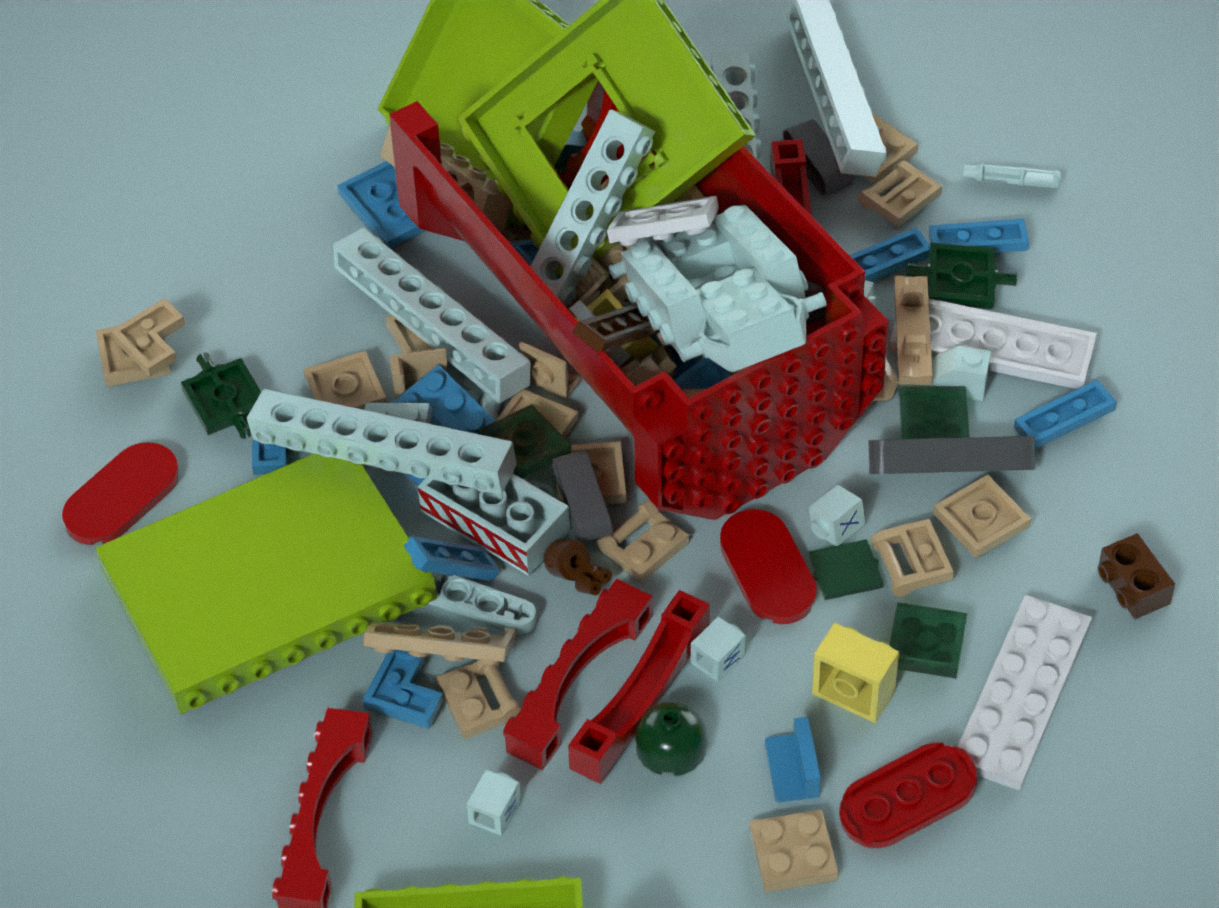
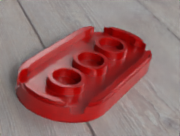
M152 442L134 444L122 450L66 501L62 511V518L68 535L75 541L85 545H94L93 542L102 541V544H105L122 536L170 493L177 484L179 469L173 452L161 444Z
M759 509L743 510L729 517L721 528L720 549L752 612L764 620L765 617L773 620V623L791 624L806 617L815 603L816 583L784 522L773 513Z
M941 742L925 744L849 785L842 796L839 807L841 826L851 840L869 848L891 846L964 807L971 800L976 790V766L970 755L960 747L944 745Z

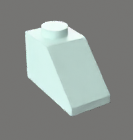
M956 346L932 357V385H918L917 391L983 401L991 351Z

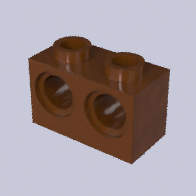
M1138 533L1101 549L1100 560L1097 566L1099 576L1103 582L1109 583L1115 591L1121 607L1127 608L1134 619L1171 604L1175 583Z

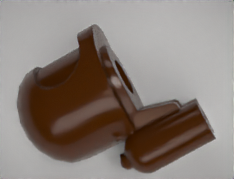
M558 539L548 545L544 552L543 561L547 571L555 577L575 581V589L580 593L596 596L601 592V583H608L612 578V572L609 569L590 564L589 551L579 541Z

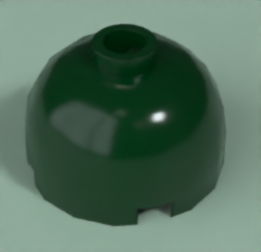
M666 702L649 709L640 719L635 734L636 753L643 766L653 773L662 775L663 771L667 773L674 772V776L684 775L695 770L704 760L707 747L705 724L699 714L685 704Z

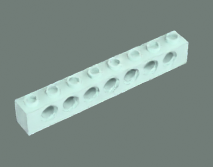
M363 227L333 243L335 269L433 349L445 348L447 361L497 402L501 403L530 386L531 364L523 353L515 350L502 336H498L489 329L481 319H477L469 313L460 302L453 300L440 286L433 284L423 276L419 269L413 268L399 253L387 247L379 237L372 235Z
M268 389L262 390L247 416L253 440L263 444H273L287 447L294 451L301 450L315 453L326 458L342 459L354 464L374 466L386 471L410 474L418 478L438 480L449 485L470 487L481 492H492L502 495L517 465L512 441Z

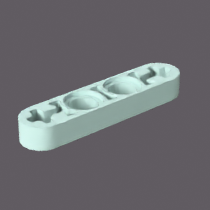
M431 572L435 581L437 599L429 604L502 630L504 628H517L516 634L518 635L527 634L536 627V609L531 602L459 576H448L442 573ZM454 590H463L467 593L466 597L462 600L456 601L448 597ZM485 601H494L498 604V607L493 611L487 612L480 609V605ZM522 613L527 615V617H522L519 621L515 620V617H520Z

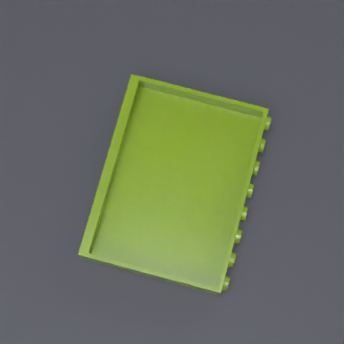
M430 0L377 110L386 118L385 123L390 125L389 114L418 101L437 122L440 142L452 146L454 153L470 159V164L473 167L486 171L488 178L497 180L492 171L486 169L478 158L480 153L475 145L468 142L461 133L462 126L457 117L570 24L540 0ZM594 73L527 126L553 167L598 82ZM512 203L505 226L509 227L511 223L524 227L525 223L521 222L514 214V205Z
M315 453L95 548L105 577L180 715L190 710L198 709L223 695L231 694L254 681L262 680L285 667L298 664L303 659L316 653L329 650L334 645L347 639L360 636L371 623L393 621L398 616L416 608L424 607L437 599L433 575L431 572H422L413 565L412 558L404 547L409 540L408 536L362 464H354L350 461L332 457L326 458Z

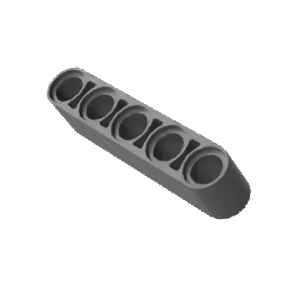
M1034 436L868 440L869 474L1035 470Z

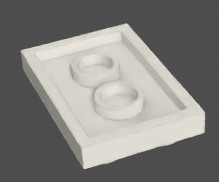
M717 196L620 211L607 229L609 243L620 242V245L626 246L638 243L640 238L653 236V240H663L672 237L673 233L686 231L687 235L702 233L706 231V227L710 226L719 210Z

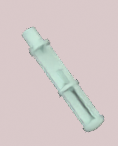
M980 163L977 166L964 165L963 177L975 178L979 180L978 182H982L984 179L1007 181L1009 184H1019V186L1029 185L1057 189L1061 183V174L1058 170L1047 171L1024 167L986 165L984 163Z

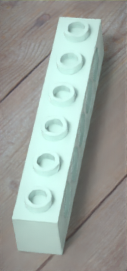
M712 52L711 70L753 132H759V114H753V107H757V89L751 88V83L755 82V64H750L749 52ZM754 137L744 147L757 159L761 157V140Z
M611 109L530 266L565 307L574 300L577 293L576 286L580 278L589 271L592 264L591 257L596 247L602 244L607 235L606 227L611 218L619 212L622 206L621 198L626 188L635 181L638 173L637 167L642 157L648 154L653 145L652 137L655 133L654 130L621 112ZM623 144L625 149L624 155L618 160L616 151ZM607 174L609 177V184L603 190L601 187V180ZM592 204L594 213L588 220L586 218V209ZM575 234H577L579 242L577 247L573 250L571 247V239ZM559 264H562L563 275L560 279H557L556 268Z

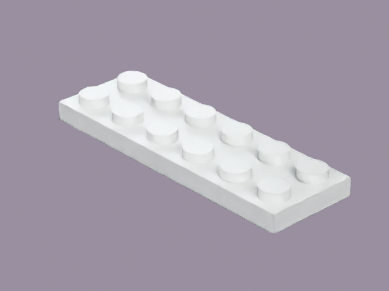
M928 298L931 358L956 346L989 350L991 354L988 371L1079 389L1085 385L1097 333ZM896 322L889 342V350L897 351Z
M1026 594L1024 595L957 746L970 755L976 766L977 776L1019 791L1021 790L1087 635L1092 617Z

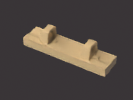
M895 276L894 298L898 385H932L927 276Z

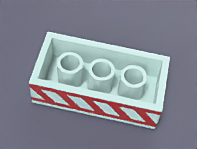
M513 473L502 495L492 492H481L477 489L460 485H449L445 482L425 478L418 486L420 511L477 546L484 547L487 552L527 576L543 561L544 552L548 545L555 540L563 539L570 532L569 506Z

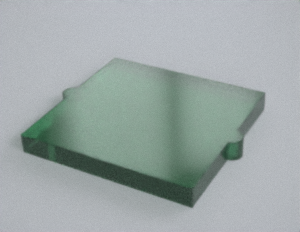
M867 539L841 544L837 547L832 546L809 551V558L814 569L813 578L818 581L824 600L883 588V581L877 568L879 561L874 559Z

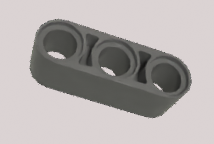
M808 120L783 131V140L802 139L806 157L807 177L821 195H828L853 184V174H843L840 172L829 138L815 120Z
M586 450L552 458L554 475L563 502L569 506V519L577 541L584 543L612 535L611 520Z

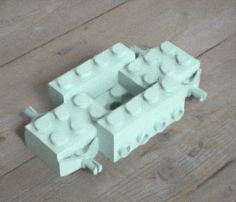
M746 205L732 206L726 209L724 213L716 215L710 226L706 227V231L699 234L687 235L686 231L673 233L672 237L663 240H653V236L640 238V241L632 244L630 249L621 252L623 261L609 265L610 273L614 279L627 274L629 283L625 284V290L630 302L637 303L643 317L648 316L652 328L655 331L660 330L665 344H671L679 353L683 362L703 355L705 359L709 357L731 372H736L804 345L806 343V319L809 318L808 313L827 305L825 297L821 292L806 298L804 291L808 290V284L803 272L799 270L796 256Z

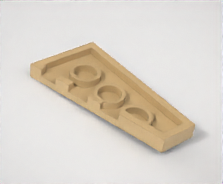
M371 623L364 632L363 646L373 647V650L379 653H392L395 650L408 651V654L414 657H427L430 654L443 655V658L449 661H462L465 658L478 659V662L481 664L497 665L500 662H505L516 642L517 628H504V635L487 633V627H472V630L455 633L451 626L444 625L429 627L426 632L420 631V626L417 624Z

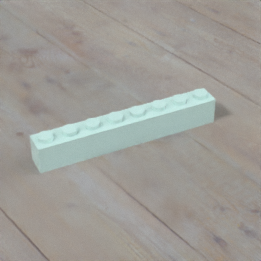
M793 0L786 20L840 172L843 174L876 177L880 166L885 163L887 150L883 146L879 135V128L874 122L871 107L868 106L865 98L864 88L861 87L857 69L853 66L850 58V51L844 42L843 32L839 29L836 14L832 10L829 0Z

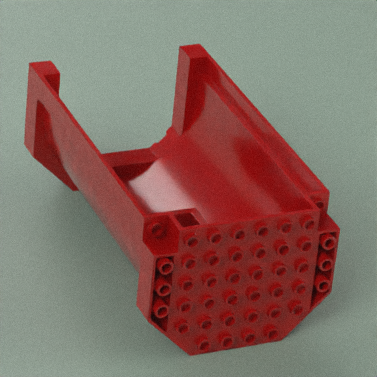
M599 80L587 102V115L581 122L583 127L581 132L584 134L587 142L597 124L605 89ZM418 101L389 114L399 206L419 229L465 241L634 437L635 483L658 510L717 520L726 514L734 513L740 506L753 499L763 497L769 490L780 484L789 483L795 476L807 469L818 467L827 459L882 390L889 320L864 296L865 271L744 146L699 180L695 186L704 197L717 196L718 214L724 213L726 209L732 206L746 205L796 256L799 270L803 272L806 281L824 287V297L827 304L824 307V319L806 324V343L804 345L753 364L689 398L665 371L634 386L604 350L601 352L594 350L573 334L572 331L578 323L576 318L442 166L437 122ZM623 147V151H622V154H621L620 159H621L622 156L624 155V151H625L624 147ZM558 173V175L563 181L564 174Z

